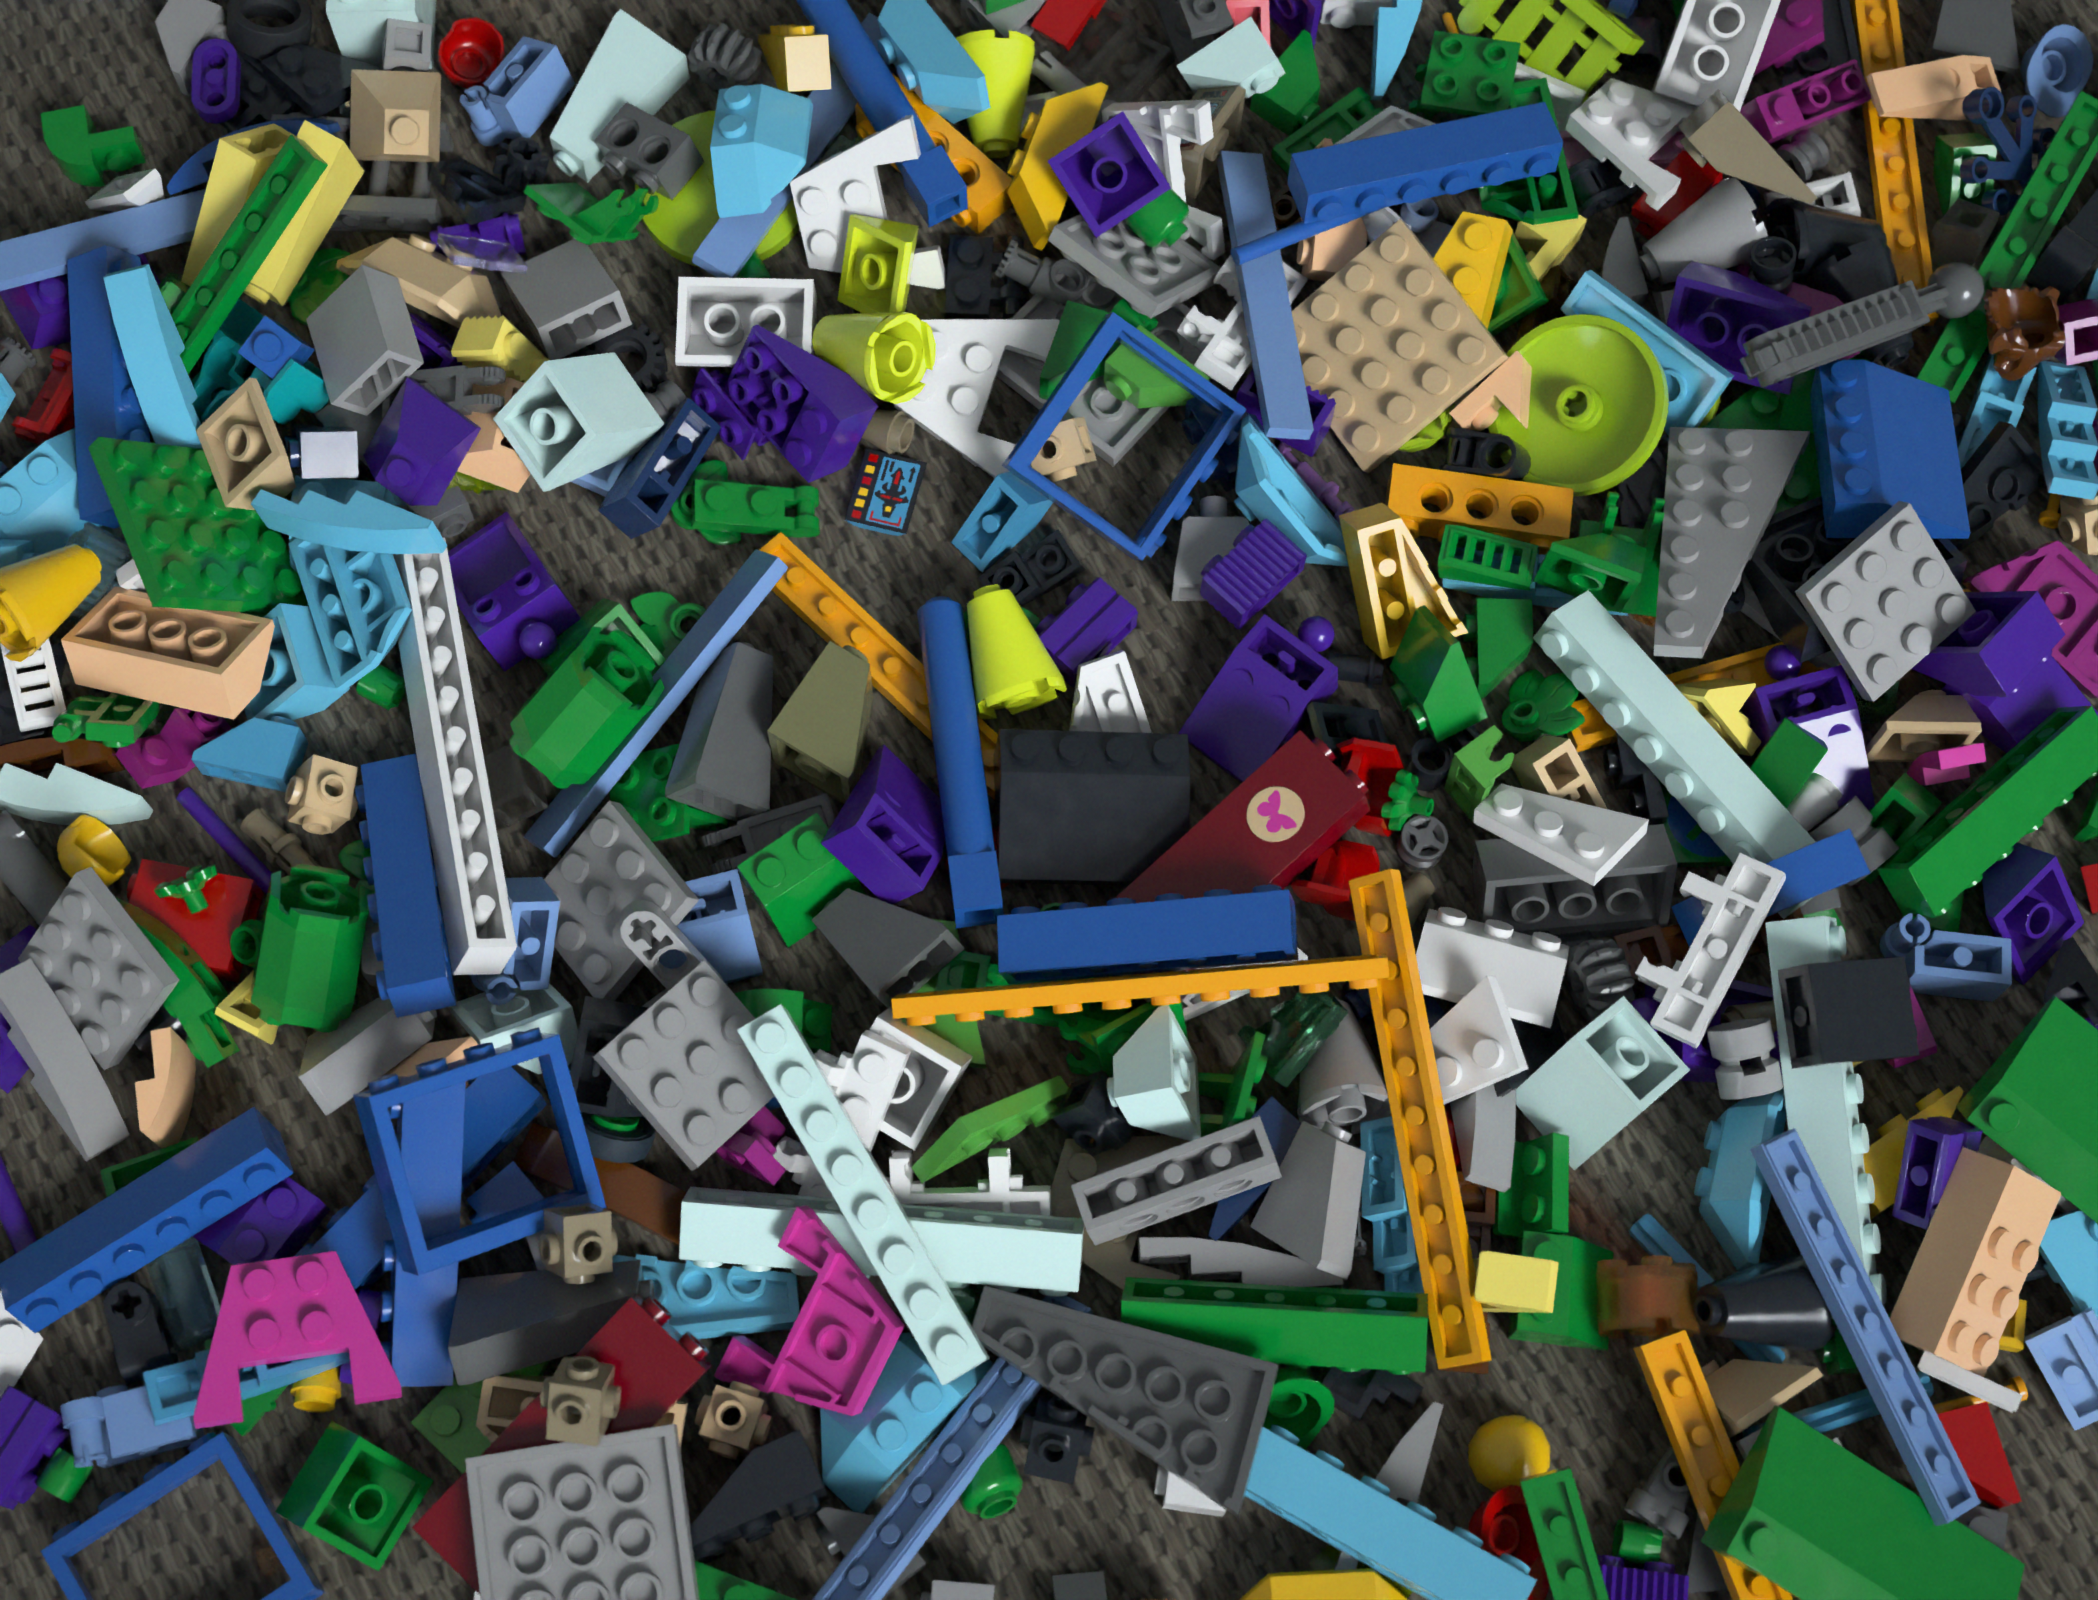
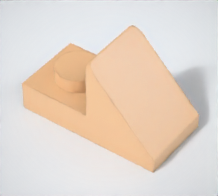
M1516 351L1449 414L1463 429L1482 431L1496 420L1499 414L1497 410L1505 405L1527 429L1532 367Z

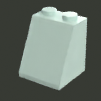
M436 0L326 1V14L342 56L373 64L381 69L387 18L432 24L429 69H433Z
M615 352L545 361L493 418L543 492L550 491L637 453L664 425L660 416Z
M1623 996L1574 1035L1516 1089V1105L1543 1136L1552 1132L1569 1136V1165L1573 1170H1576L1689 1072L1690 1069Z

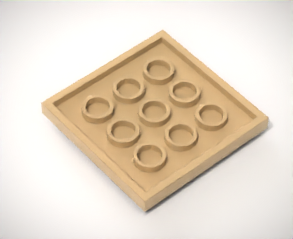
M1402 219L1395 222L1292 310L1305 386H1310L1312 391L1318 390L1320 395L1326 394L1328 399H1335L1336 405L1330 427L1362 471L1370 473L1509 358L1407 223Z

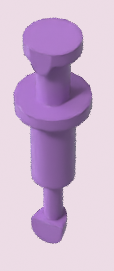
M1282 441L1279 443L1277 449L1294 467V470L1323 505L1326 504L1335 514L1334 518L1340 524L1339 515L1352 512L1354 508L1346 500L1342 502L1336 496L1339 486L1333 481L1326 483L1307 462H1299L1290 453L1292 449Z

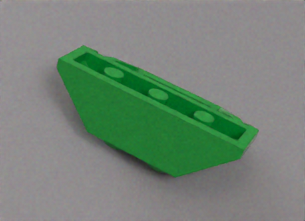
M1547 78L1514 82L1509 109L1545 102L1558 129ZM1563 146L1555 172H1550L1540 177L1531 176L1507 181L1497 186L1488 185L1481 189L1477 188L1481 209L1531 225L1578 218L1577 205Z

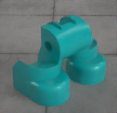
M239 298L206 347L207 352L202 368L191 381L198 396L192 405L200 423H203L249 378H255L258 380L273 420L286 425L294 420L301 409L309 413H315L324 408L330 401L321 369L310 360L301 365L290 358L274 379L256 367L252 375L245 380L244 375L251 362L237 352L264 316Z

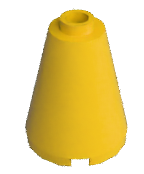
M71 544L0 568V643L10 650L9 653L4 655L6 658L22 662L32 656L101 582L100 571L102 570V565L92 550L82 548L77 544Z

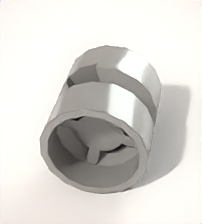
M1770 1018L1736 1020L1707 1029L1712 1058L1721 1062V1065L1715 1069L1721 1099L1751 1098L1773 1093L1784 1088L1779 1061L1769 1054L1775 1047ZM1750 1059V1065L1740 1066V1060Z

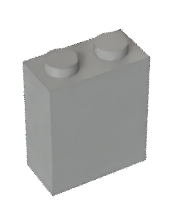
M572 239L501 273L515 308L549 360L560 359L632 325L619 289L589 246L576 239Z
M361 265L306 319L332 405L368 416L407 377L424 363L398 278L365 265Z

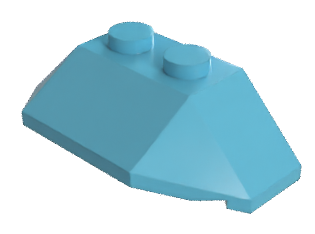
M886 0L878 18L881 39L877 40V46L884 61L888 65L893 63L896 66L898 76L906 90L913 89L925 105L952 124L990 108L985 75L926 0Z
M764 84L736 85L730 88L719 89L710 151L717 212L720 218L763 213L770 206V199L785 189L806 165L813 111L811 99Z
M1248 414L1241 420L1235 490L1239 497L1234 500L1235 504L1251 522L1256 517L1260 522L1267 518L1307 554L1305 563L1349 567L1341 525L1270 439L1265 437V433Z
M75 428L46 440L0 478V539L33 540V553L40 555L71 544L80 545L102 526L79 519Z
M296 538L289 543V547L335 687L343 692L375 669L397 643L412 608L393 554L350 551Z
M1784 1088L1773 1093L1741 1100L1729 1107L1717 1119V1122L1711 1120L1706 1131L1704 1149L1711 1150L1708 1168L1702 1166L1698 1172L1694 1194L1701 1196L1699 1212L1737 1271L1756 1265L1759 1261L1771 1191L1750 1149L1784 1132L1787 1116Z
M901 1333L860 1414L849 1416L820 1408L823 1483L853 1512L863 1514L955 1415L994 1363L988 1359L947 1385L942 1386L913 1334Z

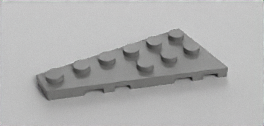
M1670 427L1654 656L1703 657L1723 617L1724 608L1732 592L1736 591L1741 581L1742 572L1748 560L1751 561L1777 508L1778 499L1785 485L1789 484L1800 455L1804 454L1809 444L1810 431Z

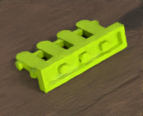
M1460 0L1458 2L1464 7L1457 20L1458 27L1462 32L1472 35L1478 34L1487 26L1495 33L1492 39L1521 43L1519 54L1527 60L1524 65L1587 91L1582 104L1590 98L1588 94L1607 70L1616 73L1622 65L1616 60L1621 52L1635 55L1645 42L1596 0H1559L1567 6L1563 14L1552 6L1556 0H1521L1504 23L1500 22L1493 15L1505 0ZM1545 16L1554 25L1534 50L1525 41ZM1588 26H1591L1599 33L1595 40H1592L1584 33ZM1578 43L1586 52L1570 73L1564 76L1556 68L1574 44Z

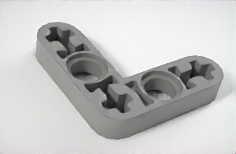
M639 900L628 904L622 910L620 916L621 938L666 988L642 1007L649 1008L703 960L722 979L717 970L656 904L646 900ZM638 918L641 922L645 923L651 919V932L657 939L653 945L651 936L643 928L633 931V920ZM676 949L686 955V962L674 969L664 967L659 961L660 956L668 950Z

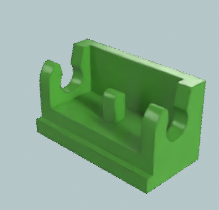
M1495 725L1454 754L1444 787L1472 822L1474 819V809L1498 787L1495 786L1493 788L1495 779L1510 768L1514 759V753L1511 752L1504 755V758L1500 761L1490 760L1494 746L1503 735Z

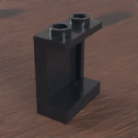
M1905 957L1810 963L1778 970L1792 1069L1847 1062L1883 1061L1919 1055L1917 1028L1914 1022L1910 981L1907 975Z

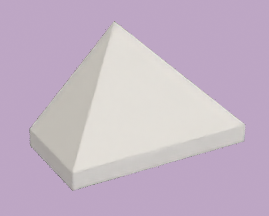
M154 168L116 177L85 201V203L93 210L117 212L164 200L161 175Z

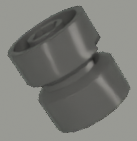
M1854 796L1838 807L1836 811L1808 832L1818 842L1851 829L1871 872L1900 848L1883 827H1872L1873 815L1857 796ZM1867 875L1849 882V886H1852L1855 883L1859 882Z

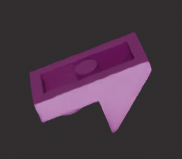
M764 1106L721 1145L715 1153L728 1165L774 1185L786 1171L773 1157L777 1152L773 1145L782 1136L785 1127Z

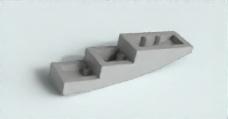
M30 958L0 973V1012L12 1027L7 1036L35 1074L30 1083L84 1160L87 1162L129 1137L130 1134L91 1054L60 1001L32 959Z
M1494 1084L1450 1102L1464 1180L1505 1193L1511 1185L1515 1145L1516 1089L1503 1097H1497Z
M1139 1237L1137 1244L1139 1264L1188 1263L1189 1280L1192 1281L1238 1279L1239 1283L1336 1289H1341L1343 1285L1342 1277L1320 1270L1303 1259L1243 1243L1193 1237Z
M1433 1402L1400 1440L1375 1480L1390 1489L1389 1498L1404 1506H1407L1409 1501L1418 1502L1443 1404ZM1340 1551L1334 1570L1356 1569L1358 1560Z

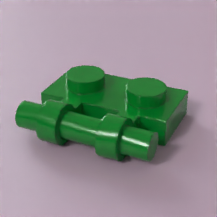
M111 693L107 698L94 697L93 695L79 696L73 699L66 710L55 719L52 736L56 741L65 743L77 739L82 733H86V740L102 741V744L106 747H126L132 743L134 744L157 717L160 704L117 693Z

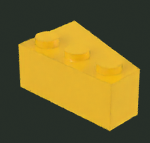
M1462 211L1433 259L1488 330L1513 230L1507 220Z
M1384 503L1339 515L1364 643L1381 659L1395 656L1415 610L1423 605L1435 615L1454 637L1468 633L1464 624L1458 619L1447 600V595L1437 583L1427 566L1426 559L1399 515Z

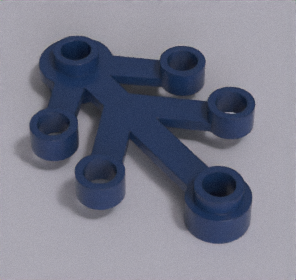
M1995 87L1977 88L1964 98L1962 103L1963 115L1972 123L1983 126L2005 162L1988 161L1983 156L1964 159L1960 166V176L1966 184L1984 183L1987 179L2018 180L2021 187L2024 188L2034 171L2032 169V154L2038 155V164L2055 134V130L2050 127L2033 129L2034 117L2037 113V103L2033 96H2014L2007 104V115L2012 122L2016 123L2015 141L2000 119L2004 111V98L1999 89ZM2006 189L1987 190L1982 196V210L1987 216L2005 215L2011 211L2019 195H2010Z

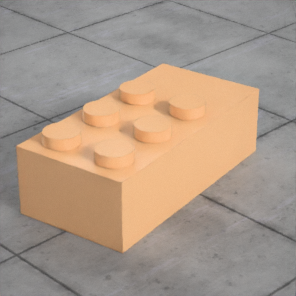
M1962 1147L1890 1316V1321L1899 1339L1922 1351L1931 1353L1984 1377L1988 1366L1995 1361L1998 1355L1999 1340L2008 1319L2015 1314L2018 1308L2019 1293L2027 1274L2033 1270L2037 1263L2038 1248L2062 1193L2014 1165Z

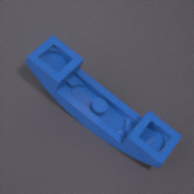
M293 117L251 125L220 138L273 123L297 136L305 120L330 134L339 132L341 129L338 122L310 117ZM220 138L203 147L181 166L166 186L169 195L208 182Z
M1851 829L1766 863L1785 872L1786 880L1766 917L1871 873ZM1694 896L1671 907L1689 948L1705 920V917L1702 916L1705 907H1703L1701 900Z

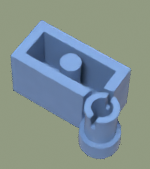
M523 36L483 83L485 88L482 86H472L466 89L464 92L467 94L470 102L466 95L462 94L460 102L472 120L471 129L478 142L483 146H492L502 142L505 138L513 140L516 137L530 138L574 86L575 82L556 45Z
M543 877L505 878L517 948L500 974L468 975L475 987L484 991L489 1002L495 1005H503L510 1002L516 994L512 988H517V986L520 990L549 988L560 900Z
M1913 913L1905 915L1899 923L1891 925L1880 939V950L1885 958L1905 957L1907 975L1914 993L1993 1002L2012 985L2010 938L1934 930L1930 934L1931 929L1927 919L1920 914H1917L1913 919Z
M126 1385L112 1386L99 1390L96 1393L97 1397L81 1398L60 1406L63 1427L70 1431L74 1455L73 1463L76 1468L93 1466V1460H96L97 1466L105 1469L187 1447L204 1436L203 1428L195 1429L194 1415L154 1426L145 1386L128 1390Z

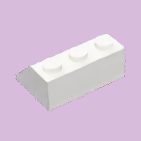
M1685 0L1652 92L1699 107L1719 89L1740 112L1781 0Z
M679 277L676 366L734 367L747 337L755 325L767 329L814 355L812 336L817 318V294L814 279Z
M1440 907L1438 911L1429 909L1416 952L1422 991L1425 995L1458 1003L1487 975L1496 976L1511 1018L1550 1028L1568 959L1569 946L1561 944L1560 938L1548 933L1534 932L1530 936L1515 932L1512 925L1503 921L1489 919L1482 923L1467 919V915L1464 912L1454 908Z

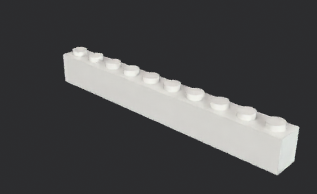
M446 547L443 553L393 554L412 608L398 638V645L452 974H500L517 948L448 550Z

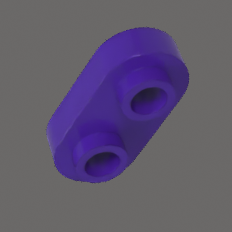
M223 39L207 40L201 43L193 54L191 100L199 117L209 123H223L230 120L237 113L240 104L241 62L234 46ZM218 65H224L221 69H214ZM217 102H222L217 106H213Z

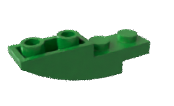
M116 898L180 980L163 1005L172 1017L179 1019L187 1033L186 1042L192 1054L198 1060H203L206 1067L209 1068L239 1052L240 1049L219 1016L215 1015L216 1007L229 995L217 976L203 959L165 924L142 909Z

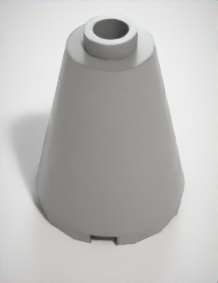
M1734 177L1721 180L1642 246L1644 255L1639 257L1642 270L1649 281L1656 279L1661 285L1676 282L1677 276L1691 261L1722 269L1750 263L1753 245L1762 238L1768 237L1763 222L1756 224L1751 211L1757 207L1744 186Z
M1325 996L1316 999L1312 1006L1304 1012L1297 1115L1301 1123L1305 1121L1320 1128L1323 1127L1325 1121L1339 1127L1352 1125L1351 1133L1353 1135L1360 1133L1361 1122L1392 1116L1385 1077L1351 1005L1346 1001L1340 1000L1338 997Z

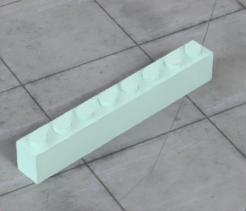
M1589 590L1549 615L1533 639L1571 680L1576 689L1588 699L1604 717L1605 721L1629 745L1637 757L1662 782L1669 793L1695 819L1701 829L1728 856L1733 865L1739 853L1766 864L1816 842ZM1810 899L1780 911L1778 914L1785 919Z
M1828 916L1765 922L1788 1130L1796 1129L1882 1304H1885L1887 1297L1885 1279L1882 1274H1877L1875 1254H1879L1881 1249L1880 1232L1876 1223L1871 1224L1869 1203H1874L1875 1187L1872 1175L1865 1173L1863 1153H1868L1869 1135L1866 1125L1859 1123L1857 1105L1862 1103L1864 1098L1862 1079L1858 1073L1854 1074L1853 1062L1792 1069L1778 970L1810 963L1841 961L1840 955H1845L1847 950L1845 932L1842 926H1837L1836 918Z
M780 1004L737 1030L942 1386L947 1385L990 1359L788 1010Z
M690 1187L682 1200L679 1259L693 1260V1264L698 1267L714 1268L721 1266L722 1263L742 1264L743 1269L752 1272H764L772 1267L790 1268L792 1273L801 1276L818 1275L817 1272L778 1247L796 1207L807 1205L813 1209L867 1278L870 1275L879 1276L835 1199ZM901 1204L949 1288H964L969 1286V1283L989 1285L991 1288L1006 1292H1015L1019 1290V1287L1039 1289V1292L1044 1295L1054 1297L1065 1296L1069 1292H1078L1084 1234V1223L1081 1218Z

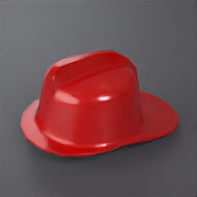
M1509 1485L1500 1488L1488 1501L1480 1503V1507L1471 1517L1468 1532L1483 1541L1482 1550L1500 1559L1502 1553H1505L1526 1564L1530 1568L1528 1575L1537 1580L1527 1600H1545L1549 1591V1583L1521 1486Z

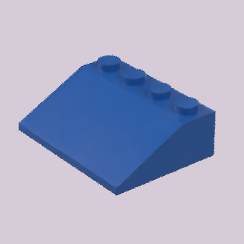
M1835 360L1817 367L1810 391L1826 538H1857L1898 501H1903L1911 504L1931 538L1969 539L1970 527L1949 390L1867 360Z

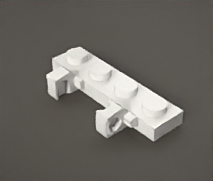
M1230 255L1218 271L1213 283L1222 285L1227 290L1229 296H1235L1234 299L1238 303L1225 321L1203 315L1194 305L1182 321L1177 332L1202 352L1194 366L1232 391L1252 362L1235 263ZM1283 262L1291 305L1308 278Z
M1739 853L1728 876L1725 877L1717 874L1714 882L1688 872L1680 887V892L1683 897L1692 895L1701 900L1703 907H1705L1702 912L1705 920L1682 962L1677 960L1673 969L1664 965L1656 967L1649 963L1644 956L1635 972L1638 975L1639 981L1656 989L1653 999L1660 1002L1650 1022L1652 1028L1696 1049L1698 1048L1786 880L1785 872L1742 853Z
M866 1030L861 1034L854 1054L843 1051L840 1058H837L822 1050H818L814 1056L871 1153L911 1049ZM783 1137L777 1143V1152L773 1157L787 1171L794 1173L791 1180L802 1185L798 1195L834 1199L804 1145L789 1137Z
M990 1148L988 1155L989 1179H979L978 1187L925 1188V1182L913 1181V1169L911 1168L913 1166L912 1150H892V1157H889L890 1177H885L900 1204L1052 1216L1050 1185L1023 1186V1175H1011L1010 1148Z

